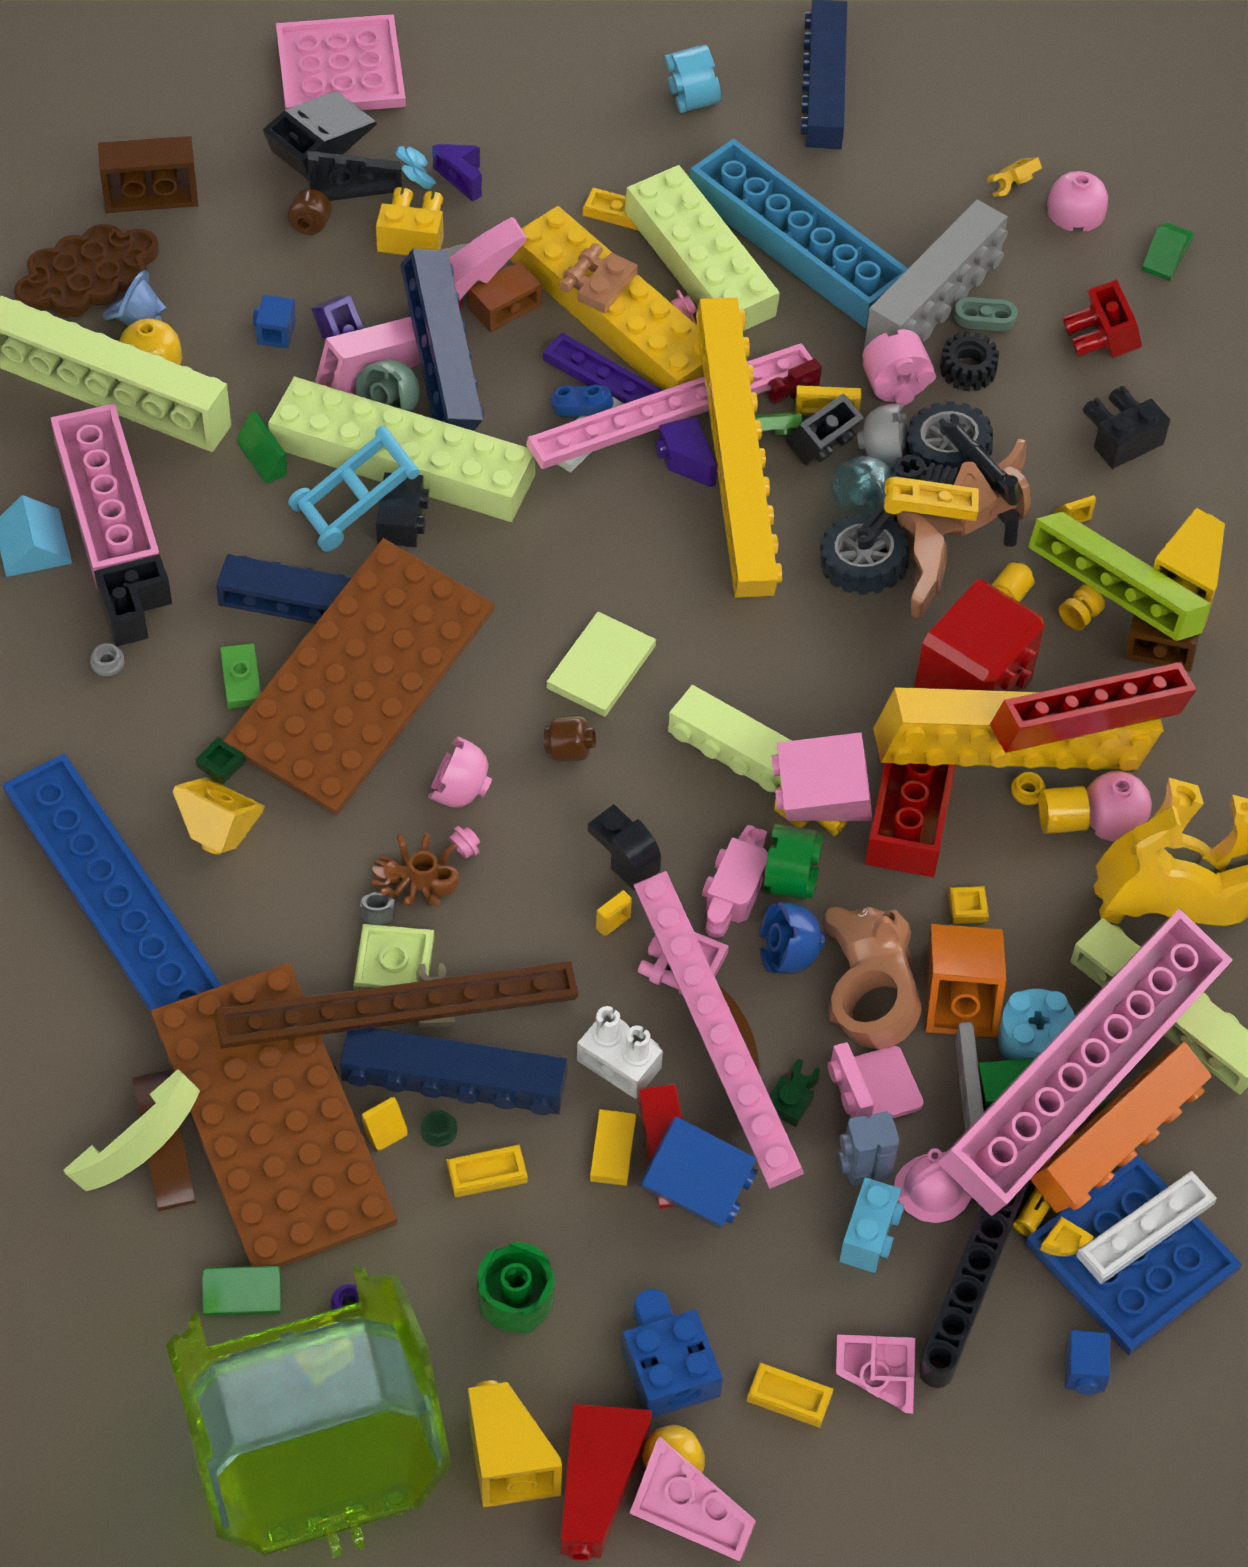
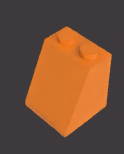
M931 924L927 951L926 1033L956 1035L959 1023L972 1022L975 1037L998 1038L1007 980L1003 929Z

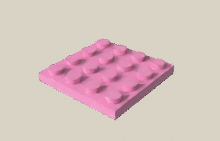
M394 14L276 23L285 110L333 91L339 92L361 110L406 107Z

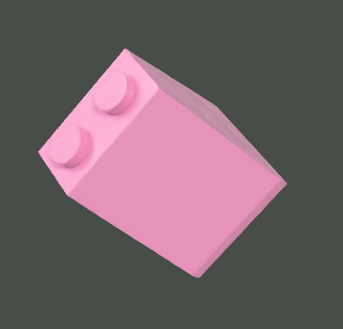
M862 732L777 743L778 755H772L774 776L781 777L782 788L775 789L778 810L784 809L787 820L873 821Z

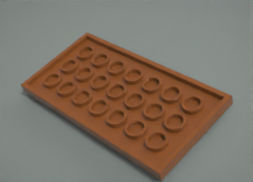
M383 538L223 741L244 753L245 760L338 816L495 611V604Z
M290 962L151 1010L152 1020L173 1073L179 1069L200 1090L189 1113L250 1267L279 1266L282 1268L397 1225L396 1214L321 1035L220 1049L214 1018L215 1009L304 997Z

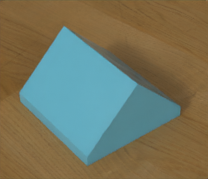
M22 495L0 516V553L6 577L72 564L58 508Z

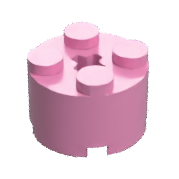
M901 329L897 330V335L888 337L887 333H884L873 339L863 351L862 357L864 361L862 365L871 387L879 399L907 405L914 400V396L922 392L935 380L936 374L920 337L913 331Z

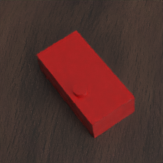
M884 764L865 865L934 878L956 765Z

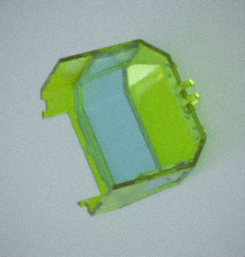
M352 1265L359 1303L210 1347L206 1345L197 1310L188 1320L189 1328L181 1336L175 1334L168 1341L166 1349L203 1491L218 1538L256 1553L268 1555L326 1537L332 1558L342 1556L341 1542L336 1533L350 1529L351 1539L357 1551L366 1548L361 1526L420 1508L452 1466L428 1345L399 1276L384 1273L379 1278L367 1275L366 1268Z

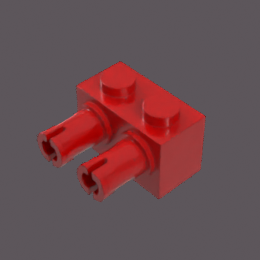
M1117 279L1087 290L1090 301L1088 308L1062 316L1069 336L1093 326L1098 328L1088 334L1072 338L1078 357L1105 348L1109 350L1112 358L1142 347L1138 323Z

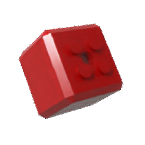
M977 579L926 635L922 642L914 688L1015 692L1025 689L1034 674L1045 627L1043 617L983 579Z

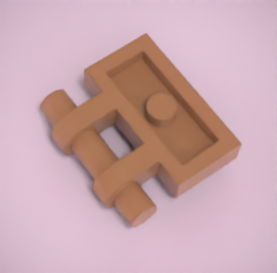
M593 243L589 249L586 248L580 253L578 262L564 272L563 280L559 283V287L566 293L573 287L578 289L579 302L605 313L637 275L638 265L612 252L603 260L599 258L603 251L602 247L597 243ZM587 270L594 272L590 278L584 276Z

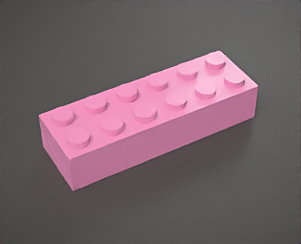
M115 403L50 417L56 449L96 589L94 571L159 554Z

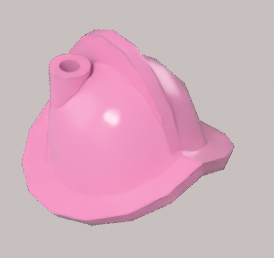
M937 1148L931 1149L928 1154L915 1157L905 1164L896 1175L894 1187L901 1188L899 1202L905 1205L904 1209L907 1213L920 1221L940 1223L954 1219L966 1209L972 1198L937 1163L946 1153L941 1152Z

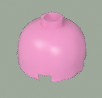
M1072 171L1062 175L1055 181L1049 191L1047 201L1048 216L1057 226L1069 231H1073L1074 227H1084L1083 232L1099 227L1105 220L1108 207V193L1103 182L1089 172Z
M459 736L452 742V745L456 746L453 754L451 755L446 752L434 777L431 788L437 789V791H433L428 795L429 799L452 808L469 805L477 795L484 797L492 781V778L487 776L489 764L486 755L479 747Z
M1110 771L1096 777L1087 787L1086 791L1090 806L1089 825L1096 830L1095 835L1115 842L1135 827L1149 821L1152 810L1150 792L1143 782L1133 774L1123 771Z

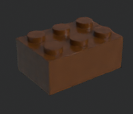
M191 136L98 143L99 169L106 213L198 206Z

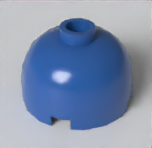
M778 902V904H771L768 907L760 928V937H766L767 950L760 948L763 966L768 972L794 974L807 969L816 960L825 943L824 933L821 931L817 918L806 907L794 903Z

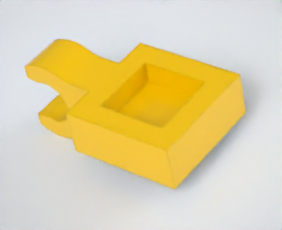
M1039 158L1020 159L999 170V173L989 175L987 177L988 182L998 180L1000 183L999 189L992 193L993 197L1007 195L1014 181L1016 185L1031 180L1033 178L1032 174L1042 169Z

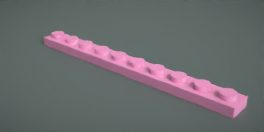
M800 343L747 361V365L752 364L754 372L753 384H750L751 392L759 394L772 389L768 384L770 380L776 377L784 378L788 375L789 369L812 360L813 358L803 344ZM701 377L528 437L526 446L541 469H545L659 429V425L684 420L708 412L705 378Z
M667 871L634 884L637 895L754 1156L757 1158L756 1160L769 1189L803 1175L804 1172Z

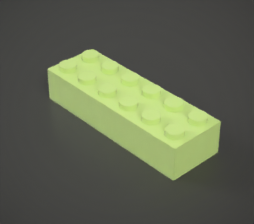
M680 165L627 187L624 212L697 306L700 299L738 297L739 309L745 311L746 326L745 329H742L743 331L776 316L780 292Z

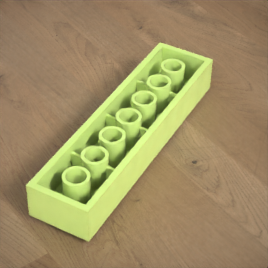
M0 296L1 369L96 407L115 403L119 416L210 452L215 450L230 429L231 417L227 383L222 382L218 378L196 372L190 367L165 360L159 355H153L137 349L131 344H124L109 338L103 333H96L83 328L75 322L60 319L47 311L37 310L25 305L21 301Z
M295 376L268 422L270 432L284 452L334 468H339L376 437L375 431L378 427L386 426L420 470L419 475H424V489H430L431 498L509 522L513 521L535 477V458L527 447ZM383 447L354 472L357 475L382 482L384 472L393 473L400 466L388 450Z

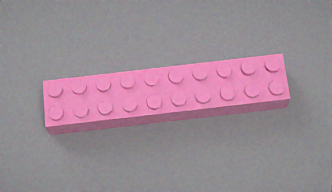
M1177 910L1153 933L937 1163L991 1216L1008 1204L1233 960L1182 910Z

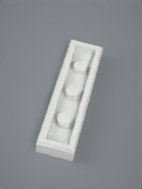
M1190 1171L1079 1249L1076 1257L1097 1281L1103 1284L1213 1206L1217 1198L1194 1172Z

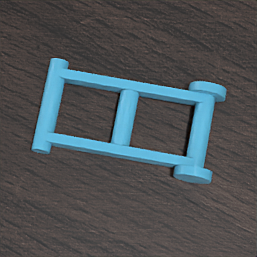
M386 426L378 427L375 431L376 437L316 487L312 490L309 488L298 489L288 500L291 509L295 512L302 511L320 535L318 545L325 552L336 549L344 540L342 531L407 477L414 479L420 474V470ZM385 447L400 467L369 492L354 471ZM344 480L359 501L328 525L314 504Z

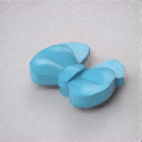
M400 146L395 150L397 157L408 164L403 165L401 169L411 181H415L426 189H431L436 184V181L426 173L424 167L428 163L422 153L411 147L405 149L404 146Z

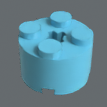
M706 44L664 55L667 70L669 73L672 72V76L667 77L669 89L672 95L678 94L675 98L680 114L721 102L720 84L718 76L715 77L713 70L715 64Z
M1028 989L1012 994L1004 1008L998 1032L997 1044L1001 1055L1006 1060L1007 1058L1009 1060L1036 1058L1075 1017L1072 1008L1067 1003L1066 996L1061 992H1051L1045 989Z

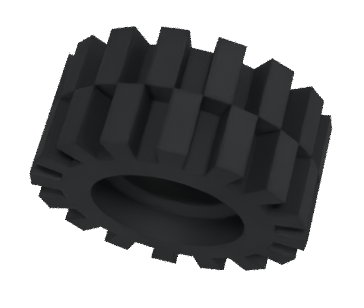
M969 331L964 332L963 337L959 333L954 334L953 339L949 338L946 341V345L944 344L940 362L941 376H946L945 382L948 384L954 382L953 387L959 389L960 385L965 386L964 391H970V387H974V390L978 391L981 385L986 388L990 382L994 381L999 362V350H996L997 345L994 342L989 344V337L985 336L983 339H980L981 333L977 332L972 337ZM972 358L980 362V364L967 365L959 361V359Z

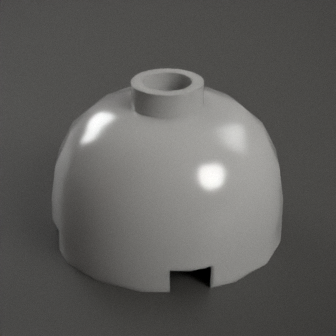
M901 403L877 407L866 417L864 429L858 430L859 449H865L869 460L882 468H895L896 461L903 457V448H906V428L908 423L906 413L899 414L904 407Z

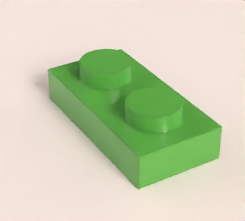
M797 411L755 415V420H760L762 431L775 430L776 435L792 434L794 428H797L802 423V414Z

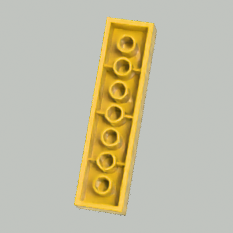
M556 206L521 228L527 240L513 254L511 261L514 264L520 261L542 284V289L643 378L658 388L666 390L704 377L697 325L638 274L605 313L579 302L578 289L573 287L568 293L560 289L559 283L563 280L564 272L578 262V256L584 249H589L593 243L599 244L603 249L599 258L603 260L611 253L606 246L562 208ZM587 270L584 276L590 278L594 272Z
M895 687L873 730L881 763H895L898 765L912 763L928 764L931 766L949 764L964 767L986 765L998 768L1023 766L1026 768H1089L1091 770L1121 769L1123 771L1138 770L1163 732L1161 720L1156 719L1005 753L990 726L991 721L1004 700L1038 692Z

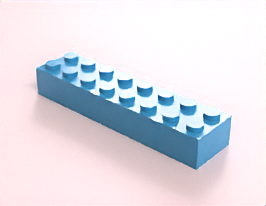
M734 138L690 168V179L724 222L865 329H867L869 308L908 269Z

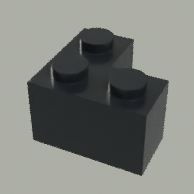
M160 554L94 571L98 596L115 646L118 647L148 639L144 611L172 604L169 579Z

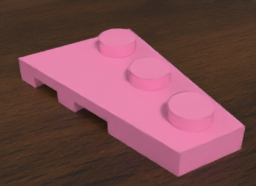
M661 1437L657 1439L630 1514L740 1561L745 1553L756 1520Z

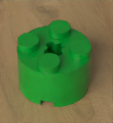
M774 824L771 836L774 838V843L771 845V848L769 847L764 894L800 900L813 899L819 876V868L813 867V865H818L824 834L817 833V830Z
M524 1242L509 1243V1246L498 1250L496 1247L489 1251L481 1261L477 1273L478 1305L481 1315L496 1328L522 1334L531 1333L548 1317L554 1303L555 1277L545 1253L539 1248Z

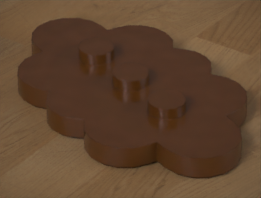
M109 224L95 225L89 228L83 236H65L57 242L54 249L45 248L31 254L27 261L29 275L20 279L15 285V299L40 311L52 307L56 313L65 317L81 315L89 309L91 304H110L117 299L120 292H127L139 272L147 271L146 265L154 261L159 254L158 240L151 231L145 229H133L122 233L117 227Z

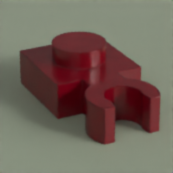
M814 358L789 369L786 377H776L769 381L768 384L773 391L767 393L768 397L776 404L785 400L788 395L792 399L796 398L797 386H820L822 366Z

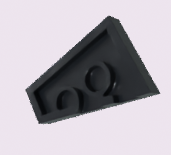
M307 151L309 189L321 191L328 197L329 201L394 193L396 188L402 187V172L399 161Z

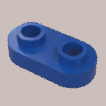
M564 385L556 389L550 398L554 413L563 417L591 416L611 409L614 405L610 389L600 385Z

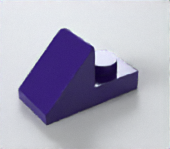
M436 144L432 146L433 169L472 202L482 196V174L478 170L480 168V147L476 145Z

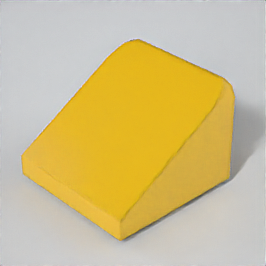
M1093 495L1055 508L1053 513L1064 512L1080 523L1091 520L1096 497Z
M395 1097L385 1100L362 1114L363 1132L377 1151L383 1150L408 1135L404 1118Z

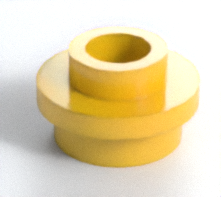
M1024 772L1013 780L1011 794L1017 802L1023 805L1038 804L1040 790L1046 789V786L1038 774Z

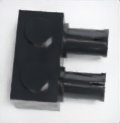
M1120 386L1119 389L1116 388L1110 393L1109 401L1121 413L1112 415L1099 398H1095L1093 402L1092 400L1089 401L1083 408V413L1098 428L1094 449L1112 469L1164 445L1171 419L1152 398L1139 403L1125 386Z

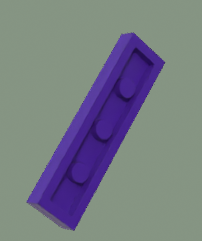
M561 333L543 351V360L587 386L600 385L608 387L612 397L624 404L663 391L564 333Z

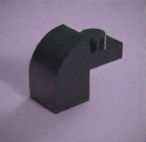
M613 804L588 823L587 831L611 853V869L634 891V884L653 877L660 872L661 853L648 828L639 819L633 822Z

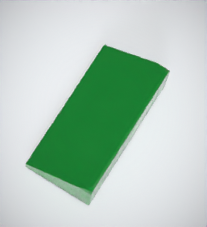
M250 412L238 434L237 444L263 481L270 483L287 475L286 453L257 412Z
M279 1266L203 1269V1315L281 1313V1272Z

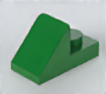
M1168 222L1164 226H1159L1143 263L1142 271L1170 281L1193 240L1194 232Z

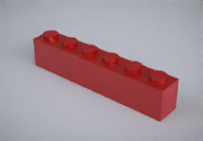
M1181 662L1006 699L998 709L990 726L1004 752L1008 753L1181 714L1197 689Z

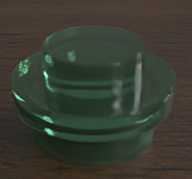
M436 1110L424 1117L420 1125V1132L427 1144L434 1147H443L454 1141L457 1136L458 1127L452 1115L442 1110Z

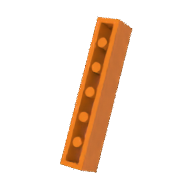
M1185 1041L1165 1051L1058 1149L1030 1180L1056 1213L1069 1207L1073 1211L1079 1209L1091 1199L1088 1192L1092 1188H1101L1115 1176L1112 1170L1117 1165L1123 1167L1137 1156V1152L1134 1149L1139 1144L1145 1146L1160 1134L1157 1128L1162 1123L1165 1125L1169 1124L1183 1112L1180 1106L1184 1102L1189 1104L1205 1092L1202 1085L1212 1075Z

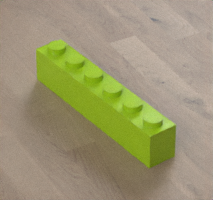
M1064 512L1036 519L1028 548L1175 641L1202 633L1211 603Z

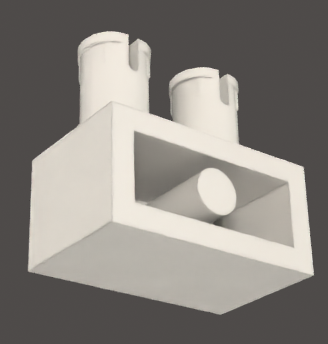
M604 1006L598 1010L596 1021L577 1043V1061L635 1099L638 1097L639 1089L646 1088L662 1068L663 1050L650 1038L649 1031L646 1029L643 1032V1027L638 1025L630 1028L627 1023L620 1019L619 1012L615 1010L613 1013V1008L610 1006Z

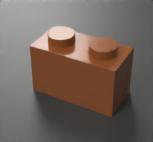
M518 261L509 267L502 268L487 284L482 281L476 282L468 290L469 310L492 332L541 306L542 284Z

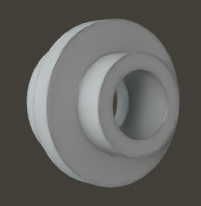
M105 643L94 649L90 657V664L92 670L98 675L112 676L122 670L125 659L120 649L113 644Z

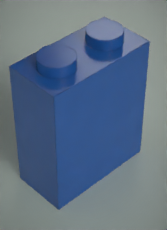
M676 1116L671 1119L638 1187L720 1228L724 1226L725 1221L731 1224L741 1206V1203L737 1202L736 1199L742 1188L748 1190L758 1171L753 1168L757 1158Z

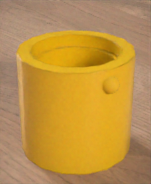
M1084 786L1040 790L1038 809L1040 824L1044 834L1088 830L1090 806Z

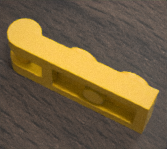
M890 477L885 481L884 492L886 496L884 498V509L887 513L898 514L902 511L970 521H976L979 512V488L902 477Z

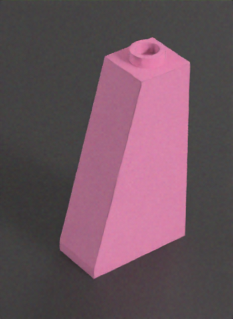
M411 317L326 338L315 383L357 395L356 378L358 374L363 372L365 366L375 361L395 359L405 363L410 368L420 364Z

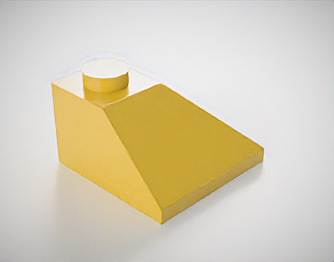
M207 777L175 785L173 789L174 797L191 839L201 843L202 849L212 854L219 855L236 849L265 808V805Z

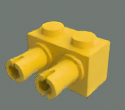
M402 187L396 188L393 193L392 203H382L376 223L377 252L408 255L412 249L441 250L444 238L443 211H440L443 196L435 192L434 198L431 199L432 191H428L424 194L422 209L410 207L413 198L412 191L404 188L403 195H401Z

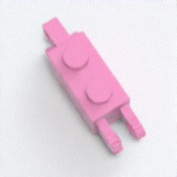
M747 825L738 839L732 837L727 850L721 848L715 862V868L718 870L714 877L708 876L702 892V896L707 897L705 909L707 912V922L705 930L708 936L720 938L726 934L731 921L740 923L748 920L764 884L768 853L764 848L767 831Z

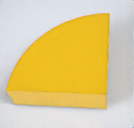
M1061 1216L1042 1243L1040 1250L1053 1256L1065 1257L1076 1255L1079 1249L1093 1240L1094 1236Z

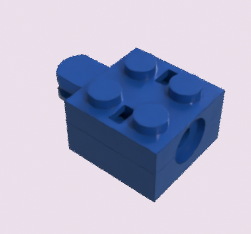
M647 1289L641 1292L635 1298L633 1315L638 1327L623 1332L621 1351L643 1410H652L651 1418L720 1397L723 1377L697 1310H691L674 1316L669 1300L663 1291Z

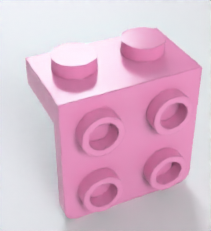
M848 1042L833 1047L832 1058L828 1062L829 1074L832 1081L837 1083L841 1092L844 1110L847 1114H850L851 1118L865 1115L871 1118V1114L886 1111L892 1114L893 1118L922 1109L923 1098L900 1047L894 1045L890 1048L879 1049L855 1057Z

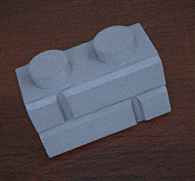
M886 1111L871 1114V1118H868L866 1115L850 1118L846 1134L840 1135L842 1151L837 1152L838 1167L841 1174H847L848 1181L853 1186L863 1184L865 1177L876 1181L891 1178L900 1142L892 1114Z

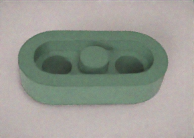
M965 297L956 303L954 319L959 326L967 329L1008 331L1016 324L1018 310L1012 302L1003 299Z

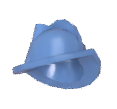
M143 270L139 272L128 288L125 297L104 311V320L116 318L127 326L137 320L146 318L162 321L160 315L167 307L149 286L148 271Z

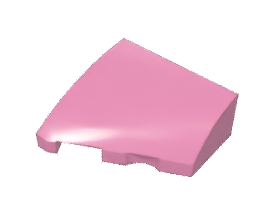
M837 1334L836 1374L901 1409V1411L913 1414L916 1338Z

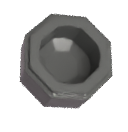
M373 892L362 897L360 917L365 922L382 925L393 920L395 900L388 894L382 896L377 892Z

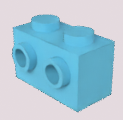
M865 1177L843 1241L839 1262L876 1273L880 1258L888 1259L894 1237L888 1234L891 1225H899L905 1206L898 1203L901 1188Z

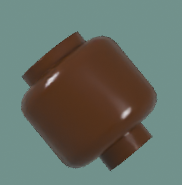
M316 189L301 190L294 197L289 207L288 220L292 227L302 234H317L325 228L332 212L331 202L321 191Z
M584 717L554 718L550 726H546L544 729L545 751L547 754L551 753L555 761L585 760L589 755L590 748L596 747L595 728H589L588 722Z

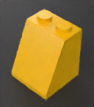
M1196 508L1155 558L1153 568L1212 605L1218 583L1225 523L1218 520L1215 516Z
M489 1380L480 1382L475 1387L468 1388L469 1423L482 1507L561 1496V1458L509 1383H498L497 1381Z

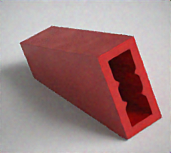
M573 1404L561 1535V1555H568L570 1559L576 1561H589L592 1557L601 1558L643 1452L644 1443L649 1437L652 1410Z

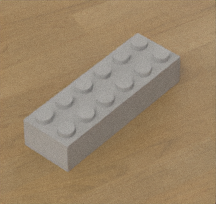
M977 199L869 308L864 349L879 335L887 333L888 337L897 335V330L901 329L913 331L920 337L921 341H926L930 337L933 328L939 322L943 323L946 321L956 303L960 299L967 297L969 291L974 286L978 287L991 268L995 269L1001 263L1004 256L1002 246L1008 234L1006 230L1008 216Z

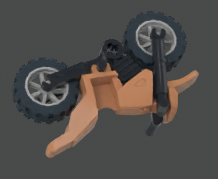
M946 401V404L934 403L931 404V408L927 409L924 407L919 410L918 415H914L910 419V426L907 425V455L900 457L896 461L895 477L979 488V512L976 521L907 511L890 514L885 511L883 500L872 514L862 513V516L848 515L845 520L838 519L833 523L832 528L828 527L825 530L824 538H821L820 541L821 568H823L825 578H830V583L836 588L840 586L843 588V591L852 593V591H857L860 595H867V592L871 591L880 593L887 586L889 588L895 586L898 579L902 580L906 574V569L909 567V557H911L916 562L915 589L911 597V615L916 618L922 617L936 594H939L947 565V541H944V535L951 534L962 537L998 517L1005 524L1004 544L1009 547L1017 544L1019 519L1027 517L1031 506L1029 483L1021 473L1026 459L1027 441L1019 438L1008 457L999 464H996L990 458L993 452V428L990 426L989 418L987 416L984 417L980 409H972L967 403L959 405L955 404V401Z

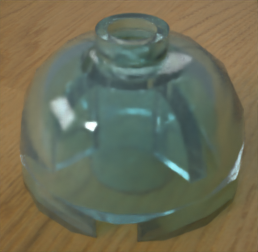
M858 456L846 461L835 469L834 473H836L835 480L831 482V490L836 504L844 514L848 510L857 516H862V513L872 514L886 496L884 492L885 481L890 477H895V475L882 460L872 456Z

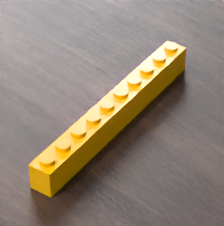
M738 297L700 299L696 320L734 597L774 596L777 583H782L781 563H776L775 554L778 553V538L776 534L771 532V525L774 523V510L772 505L767 504L766 496L770 494V482L768 477L763 476L762 470L766 465L765 449L759 448L758 440H761L762 428L760 420H755L754 412H757L758 400L756 392H751L750 384H753L754 372L752 364L747 365L746 357L749 356L750 345L749 338L743 337L742 329H745L746 326L745 311L739 309Z

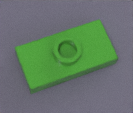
M254 643L220 647L228 709L251 706L261 694Z

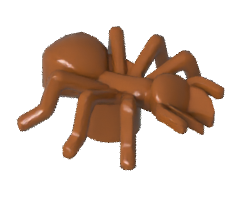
M425 833L423 836L421 851L416 852L410 858L403 835H397L402 861L406 866L399 865L393 858L380 855V860H374V863L381 867L373 866L372 871L375 877L381 881L374 879L372 880V885L384 888L379 892L382 896L388 894L392 899H396L406 886L411 883L409 896H406L403 901L404 905H414L417 889L422 891L429 906L440 905V900L435 895L440 897L451 895L459 885L458 870L454 866L446 865L449 855L457 848V844L453 842L444 850L440 862L437 863L435 855L428 852L429 833ZM402 878V881L395 890L387 887L390 884L398 883Z

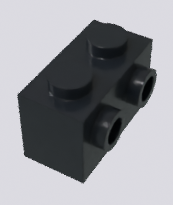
M843 393L802 422L786 440V443L805 466L815 459L822 462L834 452L833 447L839 443L843 447L856 436L853 430L864 417Z

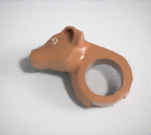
M838 906L829 908L822 920L823 927L830 938L840 944L851 967L836 983L828 1005L829 1021L840 1025L844 1033L861 1047L874 1049L890 1048L902 1042L910 1035L917 1025L922 1010L919 992L910 969V965L914 961L911 950L908 947L911 940L909 923L897 910L882 911L866 907L853 911ZM880 987L895 988L897 990V999L894 1007L887 1015L871 1022H860L853 1019L856 1003L865 993Z

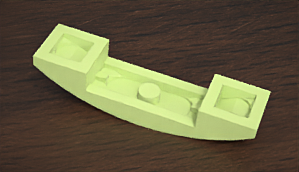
M179 1069L176 1070L150 1093V1096L156 1102L154 1106L104 1150L100 1152L91 1145L63 1171L85 1191L100 1188L120 1179L143 1164L169 1140L189 1114L200 1090Z

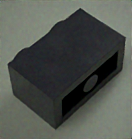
M384 472L383 481L392 473ZM418 475L414 479L407 477L380 500L376 521L377 544L384 538L396 546L417 547L418 535H424L426 526V515H421L422 508L428 509L430 489H424V475Z

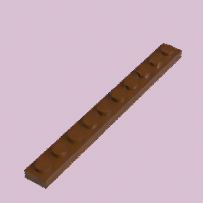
M568 961L215 1009L214 1018L220 1049L570 1001L576 1000L579 994L572 963Z

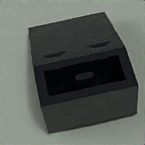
M333 91L284 110L263 129L271 151L309 181L307 151L343 155L376 126L377 122L339 92Z

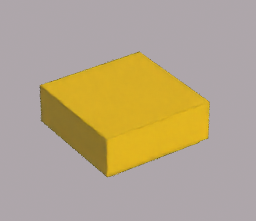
M985 886L949 887L948 897L952 924L988 923L989 913Z
M624 890L597 909L596 929L603 936L609 935L631 918L632 898Z

